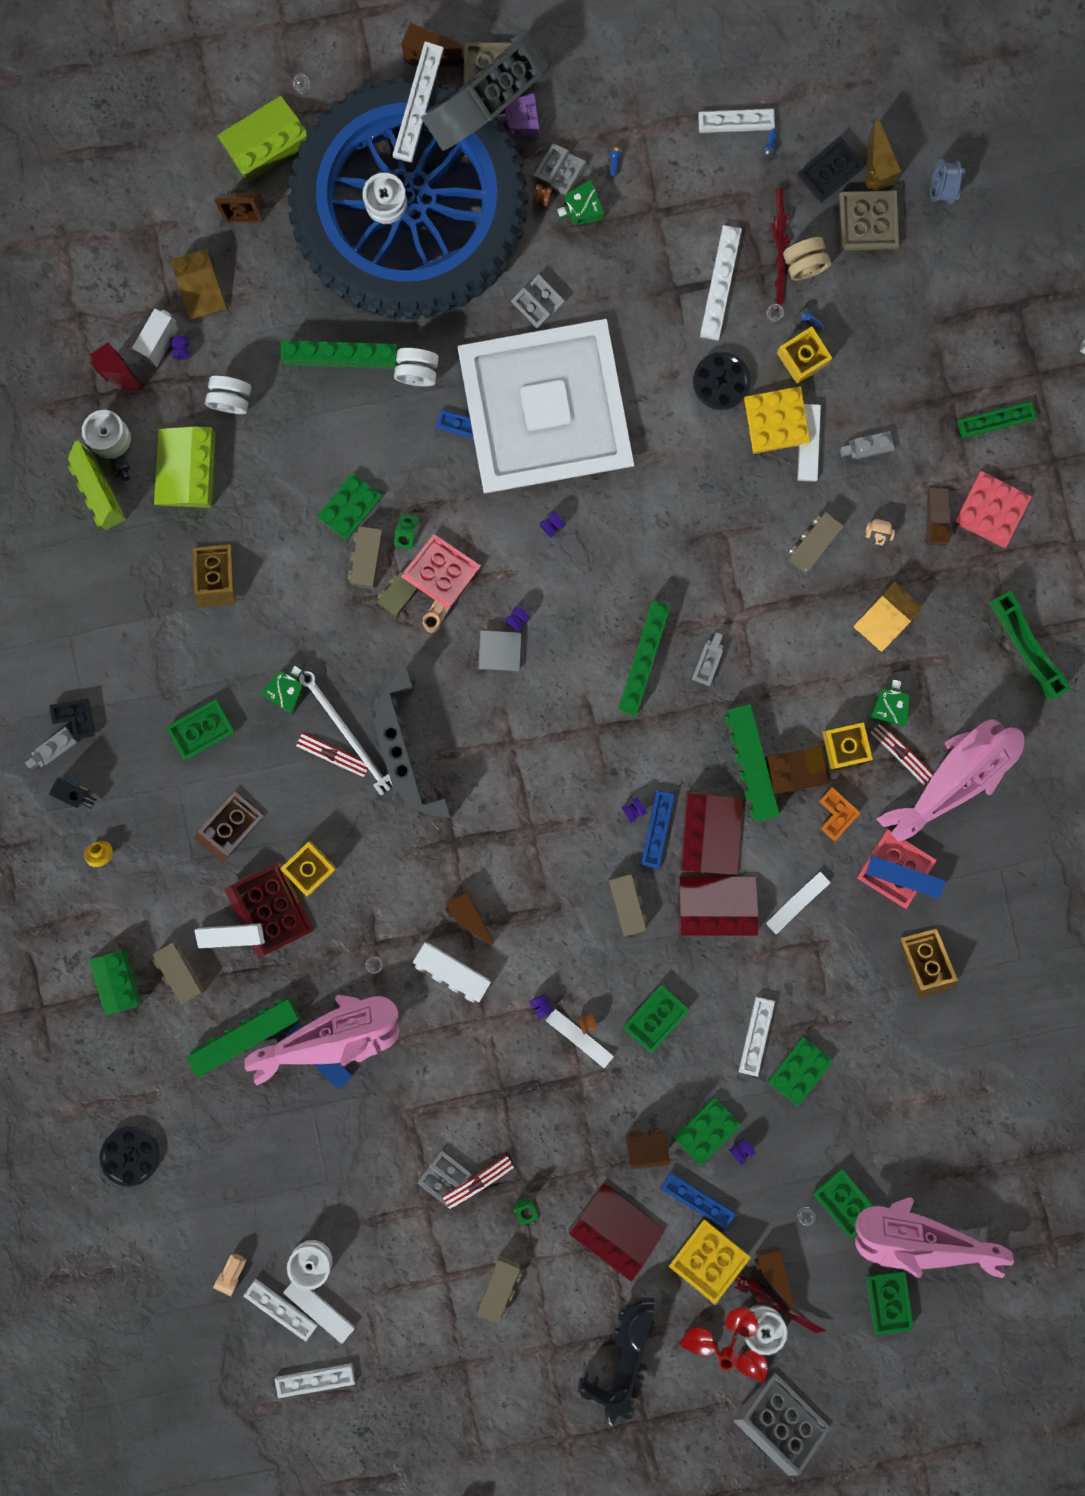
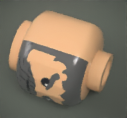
M874 519L871 523H868L865 537L868 538V542L871 544L885 546L889 541L893 540L895 530L892 529L890 522Z

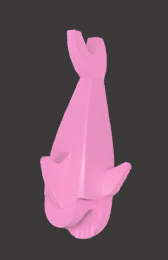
M993 719L983 722L970 732L947 740L945 746L952 750L931 778L914 808L892 810L876 820L883 827L898 824L891 834L899 842L914 836L927 822L971 799L984 789H986L987 795H991L1004 773L1017 762L1024 749V735L1022 731L1016 727L1005 729L1001 723Z
M337 995L335 1000L340 1008L314 1020L279 1043L254 1051L244 1059L246 1071L258 1070L254 1074V1083L259 1085L270 1079L278 1070L280 1064L340 1063L344 1066L354 1060L362 1062L368 1057L391 1047L398 1039L400 1030L396 1023L398 1018L396 1005L388 998L382 996L359 1000L356 997Z
M911 1197L893 1203L890 1208L880 1206L869 1207L863 1210L856 1220V1232L858 1234L855 1238V1245L858 1252L864 1258L880 1263L882 1266L905 1269L916 1277L922 1276L921 1269L979 1262L980 1266L987 1273L1003 1278L1005 1270L1002 1265H1013L1014 1263L1013 1252L1001 1245L977 1241L934 1220L910 1213L914 1203V1199Z

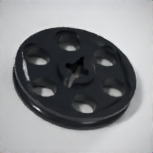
M716 352L703 358L697 365L693 376V388L697 398L704 405L715 410H727L737 406L742 402L750 387V373L746 364L739 357L728 352ZM722 358L724 360V365L722 367H716L714 365V359ZM733 365H739L742 369V372L740 374H734L731 371V367ZM706 369L709 372V377L706 379L701 378L699 371ZM726 371L724 381L727 383H723L719 391H717L719 381L716 379H720ZM735 384H742L744 391L742 393L735 392ZM709 388L712 391V395L704 397L701 394V390ZM721 395L728 396L729 403L721 404L719 397Z
M130 1126L120 1128L107 1137L101 1147L99 1158L101 1168L109 1180L115 1184L129 1187L139 1185L150 1178L158 1166L160 1155L157 1142L150 1133L144 1129ZM126 1132H132L135 1135L133 1142L126 1141ZM145 1141L149 1142L152 1146L149 1152L142 1150L141 1144ZM109 1142L117 1143L118 1149L116 1152H111L108 1149ZM134 1149V1151L132 1152V1157L134 1159L128 1161L124 1166L125 1162L127 1161V1155H125V1153L128 1154ZM110 1161L117 1163L118 1169L116 1171L108 1169ZM143 1161L150 1162V1171L142 1169L141 1164ZM132 1171L135 1176L134 1180H126L125 1172Z

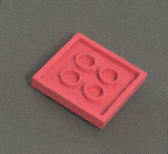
M980 471L954 523L1006 548L1031 496Z
M433 534L401 577L450 609L479 571L481 565Z
M886 829L856 878L904 909H907L917 891L865 874L871 856L925 874H929L937 860L905 840L898 842L891 834V831Z

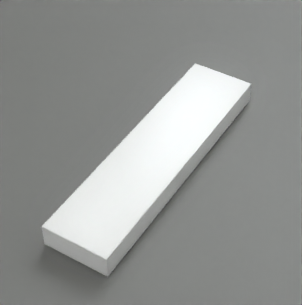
M774 109L704 111L698 113L699 133L757 131L775 128Z
M804 404L810 444L799 446L797 481H817L821 405Z
M261 924L195 929L198 948L261 945L265 943Z
M755 997L738 1070L740 1073L758 1077L775 1005L774 1000Z
M257 1279L254 1280L244 1294L246 1299L305 1342L318 1326V1323Z
M291 1282L283 1292L341 1344L355 1329V1326L313 1290L298 1288Z
M350 1363L278 1376L275 1378L278 1398L355 1385L353 1365Z

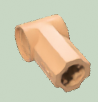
M436 600L428 613L423 617V626L430 633L439 630L440 624L449 611L448 608ZM429 619H435L437 624L434 627L426 625Z
M231 1253L223 1272L218 1276L213 1288L231 1296L239 1281L238 1277L244 1268L246 1259L239 1254Z

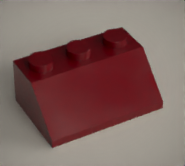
M109 342L90 354L93 360L90 362L91 365L106 382L110 381L114 386L135 390L144 389L123 357Z

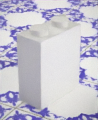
M154 309L132 347L140 359L156 368L170 346V338L176 336L179 330L175 323L176 320L172 318L169 312L163 309L161 312Z

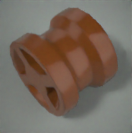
M537 184L533 203H542L543 206L548 207L552 188H543L542 185Z
M589 1012L586 1016H577L583 1035L587 1034L590 1030H598L592 1012Z

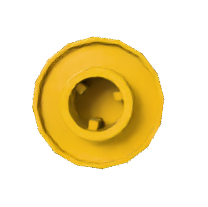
M105 841L94 842L84 852L87 864L92 867H100L107 864L114 855L111 845Z

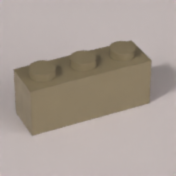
M826 512L814 519L812 522L814 527L811 531L807 529L800 537L803 540L800 545L797 546L795 544L789 551L791 556L788 560L805 574L844 527Z
M359 526L358 531H355L354 543H356V548L351 552L353 567L348 571V580H350L352 586L375 589L383 539L382 530Z
M628 874L609 879L623 936L646 931L645 926H648L646 914L642 915L640 907L644 906L641 895L637 896L635 889L638 888L636 877L632 878V875Z
M173 942L152 954L154 957L153 963L157 969H161L163 972L162 978L166 985H170L174 991L172 995L176 1002H180L182 1005L205 992L177 942Z
M498 1256L478 1306L477 1316L497 1324L500 1318H505L508 1310L505 1307L508 1300H512L515 1289L512 1288L515 1282H519L522 1275L519 1263Z

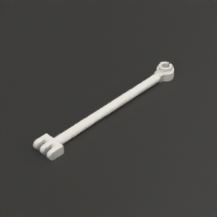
M308 671L304 672L306 676L311 677V682L306 683L305 676L301 674L300 683L309 687L378 781L373 786L382 796L384 794L380 788L382 785L387 791L390 790V787L387 785L388 781L391 784L389 774L385 777L381 774L315 683L314 674Z

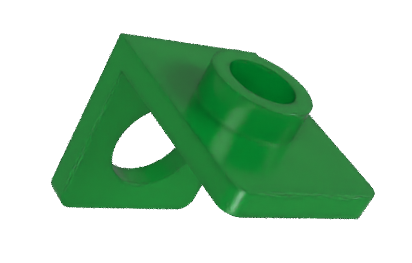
M403 513L400 515L395 529L394 546L406 549L413 548L414 534L419 517ZM399 537H407L409 543H402Z
M522 1198L516 1201V1204H513V1211L517 1214L521 1226L539 1219L532 1198ZM526 1208L531 1209L532 1216L529 1219L523 1218L521 1215L522 1210Z

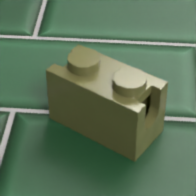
M402 572L399 575L395 574L389 581L391 585L388 589H383L377 597L379 605L396 618L419 591L417 587L401 577Z

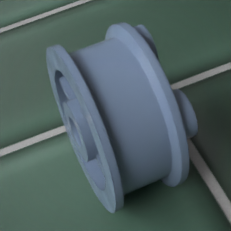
M944 159L937 161L930 183V199L932 202L943 200L947 204H952L955 200L959 199L961 193L960 184L965 175V169L962 168L960 161H955L954 163L945 162Z

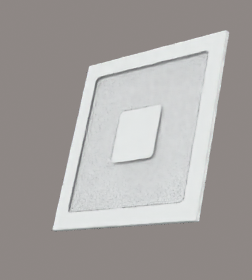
M607 319L457 346L484 494L634 467Z

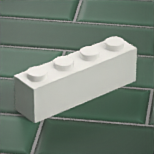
M425 941L413 961L416 964V969L423 973L428 971L433 974L431 978L439 983L442 981L449 984V989L456 993L461 991L466 994L464 997L473 1003L475 1001L480 1002L491 983L490 979Z

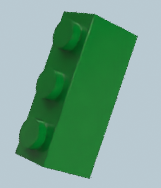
M127 949L89 960L105 1016L143 1004Z

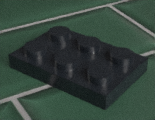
M840 137L801 169L797 176L819 202L823 203L864 169L866 165L846 141Z

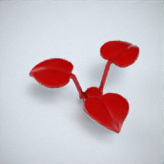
M736 1308L728 1313L725 1326L728 1330L735 1333L731 1345L723 1348L721 1352L717 1342L712 1341L713 1334L703 1327L691 1328L680 1340L679 1345L699 1355H710L716 1350L719 1366L723 1370L729 1371L736 1366L740 1373L761 1383L766 1378L768 1364L764 1355L750 1349L746 1353L741 1351L736 1356L734 1350L738 1333L743 1337H751L758 1331V1320L754 1313L747 1308Z

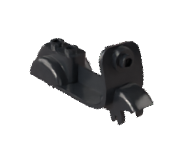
M644 1297L635 1299L625 1304L624 1308L619 1310L617 1320L620 1323L618 1328L615 1327L612 1339L615 1340V1346L622 1347L623 1350L611 1390L607 1391L597 1386L599 1382L598 1376H595V1380L590 1382L587 1380L588 1373H586L584 1378L580 1377L578 1380V1392L581 1394V1397L586 1400H594L604 1406L606 1421L610 1427L613 1426L618 1415L628 1420L632 1419V1415L627 1414L634 1411L630 1395L636 1378L641 1381L645 1379V1376L640 1375L638 1372L641 1369L647 1370V1365L640 1364L647 1338L655 1336L652 1333L653 1330H656L655 1322L652 1319L655 1305L654 1298Z

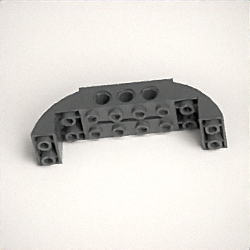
M527 28L522 29L511 39L513 43L450 98L443 103L433 106L421 116V119L442 151L465 139L491 121L545 72L549 63Z
M405 668L387 684L379 700L376 717L373 718L394 793H399L415 809L435 817L452 818L451 813H454L452 803L448 802L447 799L424 805V801H427L424 790H420L418 783H421L419 772L415 771L413 767L416 761L413 753H409L408 746H411L408 735L403 733L402 728L405 727L403 717L401 715L398 716L397 710L400 709L397 698L393 697L394 695L415 690L414 685L417 683L414 673L412 671L409 672ZM395 729L397 736L394 739H390L388 734L391 730ZM401 748L402 755L396 758L394 750ZM403 766H406L408 769V773L405 776L399 774V770Z

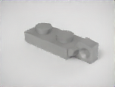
M889 431L849 441L848 446L841 447L839 450L841 457L852 455V459H860L892 452L895 449L891 432Z
M716 632L712 641L707 640L691 680L710 686L723 653L724 646L720 645L723 637L722 634Z
M65 727L37 747L31 753L33 757L26 761L25 764L29 769H34L38 765L41 767L49 765L78 742L74 739L69 729Z

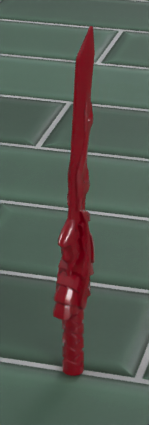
M783 188L775 189L777 216H774V223H770L773 232L772 237L776 243L775 249L778 250V257L775 259L778 268L777 280L774 282L777 294L775 311L784 303L785 259L783 252L790 243V240L787 239L788 235L785 233V228L790 220V213L784 215Z
M737 1275L734 1279V1282L738 1284L734 1289L740 1292L752 1293L754 1299L758 1300V1305H770L813 1333L826 1332L825 1329L809 1321L802 1313L796 1314L788 1309L782 1301L777 1302L774 1300L772 1294H768L763 1285H760L753 1276L749 1279L746 1276L742 1278Z

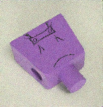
M534 94L515 99L505 108L504 114L496 116L503 126L507 125L510 136H539Z

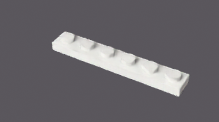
M424 42L393 158L410 163L413 161L423 126L421 116L427 112L444 51L442 46Z
M726 225L722 227L700 337L719 340L742 230L740 228Z

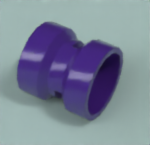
M174 336L170 338V345L173 347L171 352L172 359L185 360L191 358V351L187 347L190 344L189 337Z
M554 511L549 514L547 520L539 523L540 527L551 538L556 535L558 529L566 526L564 521Z
M515 606L511 616H507L504 621L519 633L522 625L528 622L531 617L521 608Z
M638 797L633 799L629 805L625 804L621 807L630 823L636 821L638 816L647 814L645 807Z
M546 993L529 1001L531 1007L535 1008L538 1019L555 1011L553 1005L549 1004Z
M745 1138L739 1141V1145L729 1149L741 1165L746 1162L748 1156L756 1154V1151Z

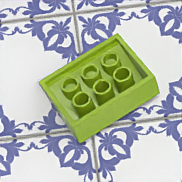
M281 96L217 135L247 183H250L298 153L301 141H306L307 139L306 130Z
M211 427L158 429L154 505L212 508L216 432Z
M79 440L75 441L68 457L70 462L68 468L73 476L76 475L78 479L76 484L81 493H85L87 497L85 502L90 510L93 509L95 516H93L95 523L98 527L101 526L107 530L125 521L126 518L94 453Z

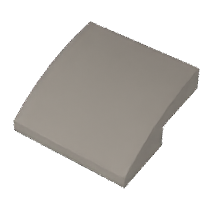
M552 143L536 170L534 177L565 195L573 190L587 163L585 160L571 155L567 149Z
M540 274L511 300L537 329L566 302Z
M480 631L478 669L519 671L521 633Z
M441 1150L416 1183L447 1206L442 1196L467 1182L472 1174Z

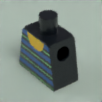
M63 775L57 777L49 792V795L75 808L83 805L92 809L97 799L87 795L89 789ZM74 791L79 794L78 799L73 797Z

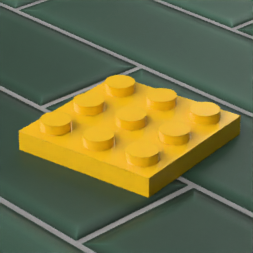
M801 386L744 397L753 454L810 444Z
M704 1219L669 1267L712 1303L716 1304L751 1256Z

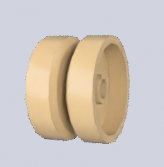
M822 237L800 241L783 252L785 262L791 265L788 271L792 280H802L815 276L831 266L829 255L823 253L826 246Z

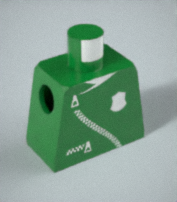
M591 180L565 194V206L556 209L559 220L570 217L574 226L601 221L604 216Z
M296 666L292 667L288 675L279 671L261 691L260 695L294 714L305 688L302 683L298 682L303 671Z
M891 680L889 690L880 689L878 691L868 719L898 726H907L909 695L900 693L901 681Z

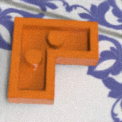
M833 787L818 801L832 813L820 829L833 841H836L860 814Z

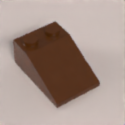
M409 24L401 43L404 60L407 64L418 66L424 42L444 47L440 66L464 64L463 44L415 24Z
M228 191L215 198V204L225 222H263V199L260 193L256 191H247L246 193Z
M822 747L765 757L774 794L828 785Z
M234 791L197 831L194 839L224 863L264 815Z
M651 1128L648 1130L649 1132L643 1133L640 1130H634L625 1135L631 1169L671 1165L664 1130Z

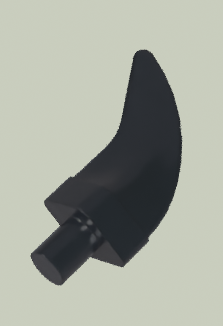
M121 455L117 458H112L111 468L116 478L121 476L124 482L130 479L128 475L130 465L125 457Z

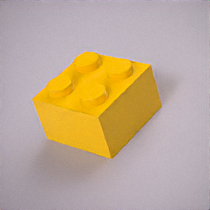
M813 327L808 328L781 345L777 351L778 356L796 384L829 365L833 359Z
M864 722L822 732L831 769L873 760Z
M311 841L307 842L280 868L306 896H310L337 870Z

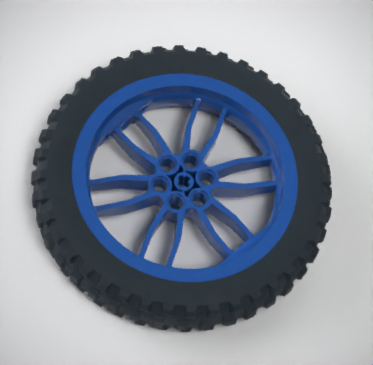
M397 77L396 82L384 79L380 80L378 85L369 86L366 84L361 86V91L359 92L355 90L345 94L343 101L333 102L330 105V111L322 113L317 118V125L308 129L306 141H301L298 147L299 157L294 159L292 164L294 175L289 176L288 184L291 188V194L288 195V205L292 207V211L288 214L291 225L295 226L293 235L295 241L300 242L301 247L299 250L303 258L308 259L310 269L314 274H317L326 288H330L338 297L346 302H351L352 306L364 311L368 309L369 313L382 317L386 314L387 318L401 319L402 316H405L406 319L416 320L422 315L424 318H431L437 316L438 312L443 314L450 313L455 310L457 305L460 308L467 305L473 296H481L485 292L487 285L492 286L498 279L497 274L500 271L504 272L509 265V257H514L517 252V240L522 239L524 233L521 226L527 220V210L524 209V205L528 203V193L525 192L527 179L526 173H522L523 163L521 157L518 156L516 144L513 139H510L506 129L497 117H494L474 133L456 143V146L444 162L429 175H426L424 170L429 158L438 146L434 138L425 148L414 172H406L404 162L398 159L399 169L391 172L379 157L374 143L390 138L395 149L397 141L394 134L400 131L413 81L406 80L404 77ZM435 81L427 111L433 106L445 102L458 91V88L451 86L448 89L441 82ZM423 122L421 131L430 132ZM366 146L369 147L382 173H390L399 180L405 181L403 186L406 197L411 199L407 201L404 215L398 221L391 223L392 229L389 236L372 262L364 258L360 253L372 237L387 224L374 221L357 245L352 247L339 227L335 209L367 211L364 200L334 199L336 186L364 188L367 180L339 177V174L348 159L357 150ZM463 151L472 162L478 174L482 190L457 187L431 189V187L449 170L458 155ZM418 181H422L424 183L420 187L415 186V183ZM426 198L432 200L429 204L422 202ZM453 198L482 199L481 213L452 209L438 204L437 201ZM416 213L421 215L418 219L411 218ZM435 214L454 220L478 221V224L472 236L462 248L448 253L440 233L430 221L428 215ZM402 226H410L416 251L423 265L413 270H395L379 266L392 249ZM423 226L426 227L437 241L443 253V256H439L430 262L426 260L417 234V229Z

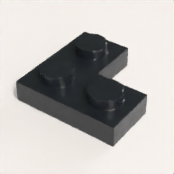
M88 698L49 705L52 724L72 721L75 740L95 737Z

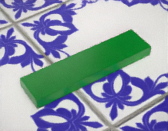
M1032 401L959 419L957 423L961 438L965 439L1035 421L1037 418Z

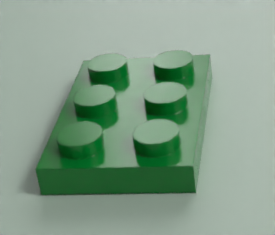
M352 472L316 517L344 540L348 541L383 497Z
M217 699L165 727L184 761L236 733Z
M660 984L622 1028L652 1054L690 1010Z
M802 1036L767 1082L799 1106L832 1064L833 1060Z
M714 1096L673 1138L701 1166L742 1125Z
M842 1168L812 1192L850 1240L858 1234L856 1232V1220L860 1213L869 1207H873Z
M898 1270L866 1275L875 1336L914 1330L905 1271Z

